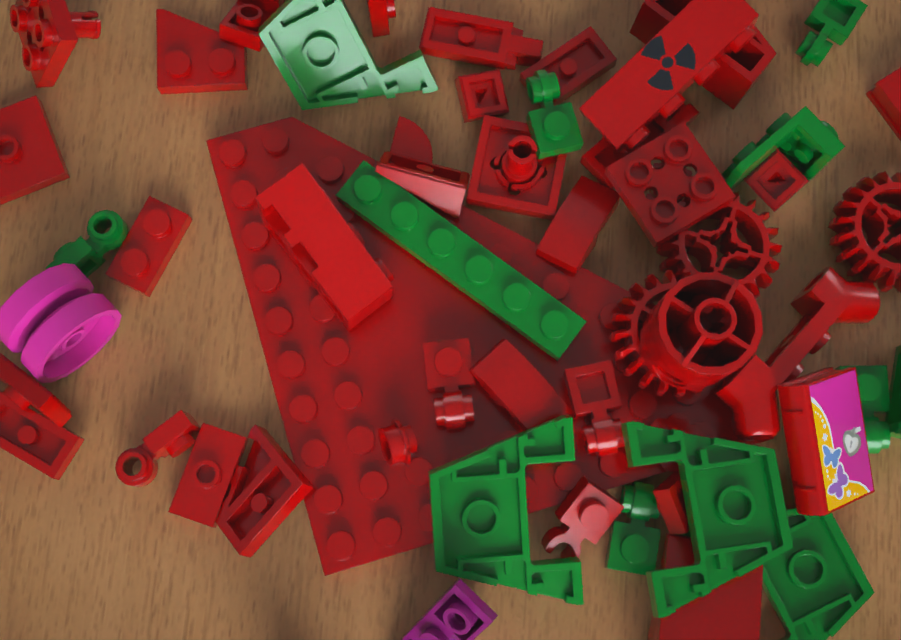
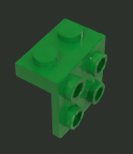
M805 106L793 117L787 112L782 114L765 131L767 134L756 144L752 141L732 159L733 163L721 175L731 190H733L776 149H779L811 181L845 145L839 140L836 130L829 123L820 121Z

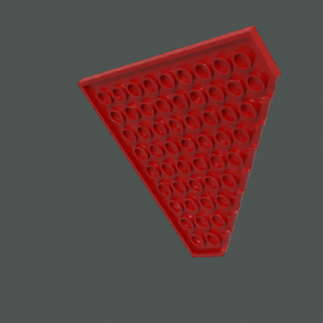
M288 117L206 140L293 462L313 486V489L305 496L304 502L325 576L432 544L433 534L428 471L523 432L503 406L496 405L475 377L474 387L459 388V391H462V395H472L475 422L466 423V428L447 430L446 426H437L434 398L443 397L442 393L444 390L428 392L422 345L424 342L469 337L473 366L501 339H506L537 369L571 410L563 375L564 370L611 360L622 401L621 409L607 412L608 416H611V420L620 418L622 424L635 421L650 426L651 422L655 419H667L673 413H683L688 417L690 424L699 426L702 429L704 437L707 438L715 437L750 445L774 439L773 437L760 441H742L734 435L732 409L715 394L716 388L724 378L713 385L704 387V390L698 394H694L686 389L684 396L676 398L672 392L671 385H669L667 392L663 396L656 395L655 380H652L644 389L638 387V381L643 376L638 370L627 377L623 371L631 363L630 359L625 358L616 361L613 356L617 350L624 347V344H615L609 340L612 332L624 330L610 322L614 313H624L617 306V302L622 296L632 298L630 292L583 267H580L577 273L574 274L535 255L539 244L463 205L459 218H455L412 194L587 321L560 359L556 361L337 201L336 194L363 160L376 168L379 161L294 117ZM301 163L304 164L318 185L330 196L346 223L350 222L365 241L364 247L373 259L380 258L394 277V280L390 282L393 285V297L351 330L346 328L266 229L255 199L258 194ZM650 303L646 307L652 310L655 305ZM638 322V335H639V339H640V331H641L642 326H643V324L640 323V322ZM572 413L570 416L573 417L575 461L529 464L525 467L527 513L530 514L562 504L582 476H585L603 490H609L667 471L662 468L660 463L628 468L625 446L619 447L617 453L598 457L596 453L587 454L583 443L581 426L588 425L591 416L574 419ZM392 419H398L402 426L410 425L416 437L417 452L411 453V462L407 465L402 462L389 465L380 446L379 428L391 425Z

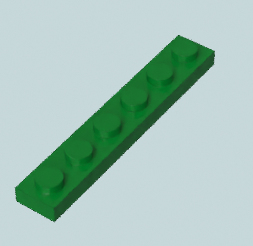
M363 160L336 194L337 201L558 361L587 321L405 189L375 172L376 168Z

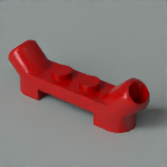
M828 266L800 291L790 305L803 317L764 362L756 354L753 355L741 368L726 376L715 390V394L732 409L734 435L742 441H760L773 438L779 433L781 425L777 385L795 379L802 373L805 367L800 362L808 353L810 355L815 354L829 341L831 334L827 330L833 323L864 324L869 323L875 318L879 312L881 300L874 284L871 282L846 281L831 266Z

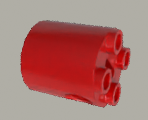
M719 272L695 273L680 279L647 314L640 331V357L646 362L648 369L663 383L678 389L698 391L741 368L756 353L763 335L762 312L754 295L738 280Z

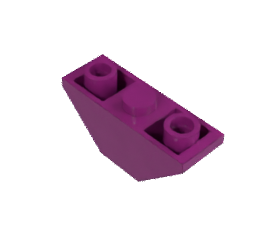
M458 578L401 640H474L498 615L469 586Z

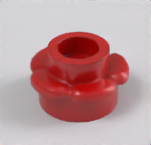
M392 419L391 425L379 428L380 446L389 465L398 462L407 465L411 462V453L417 452L416 437L410 425L402 426L398 419Z

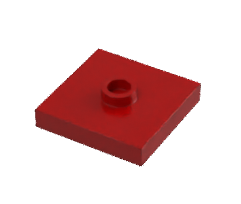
M35 95L1 108L0 205L70 178L41 100Z

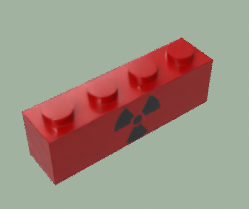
M692 0L595 92L579 110L618 153L625 147L630 151L634 150L650 135L651 131L647 126L661 114L667 119L685 102L686 99L681 94L694 82L702 86L721 68L716 62L729 49L736 54L757 34L752 27L756 25L759 14L745 0Z

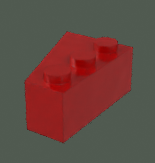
M645 0L629 33L644 44H647L692 0ZM756 26L752 27V29L757 34L736 54L729 49L716 62L721 68L702 85V87L733 110L758 81L777 54Z
M303 163L255 197L266 229L348 330H351L393 297V285L390 282L394 280L391 271L380 258L373 259L364 247L365 241L350 222L346 223L330 196L318 185Z

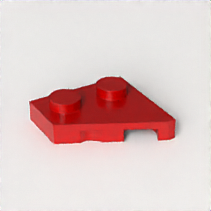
M156 9L157 89L160 94L248 90L246 47L219 38V32L167 10Z
M256 424L250 429L247 437L254 440L245 466H236L230 482V493L223 501L216 519L217 525L238 554L249 558L255 554L313 489L310 482L265 428Z

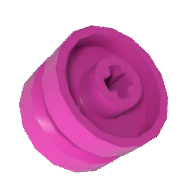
M63 263L50 267L32 277L17 289L0 308V340L13 353H22L21 363L41 383L57 381L82 367L108 343L120 325L122 317L120 312L103 294L93 293V284L75 264Z

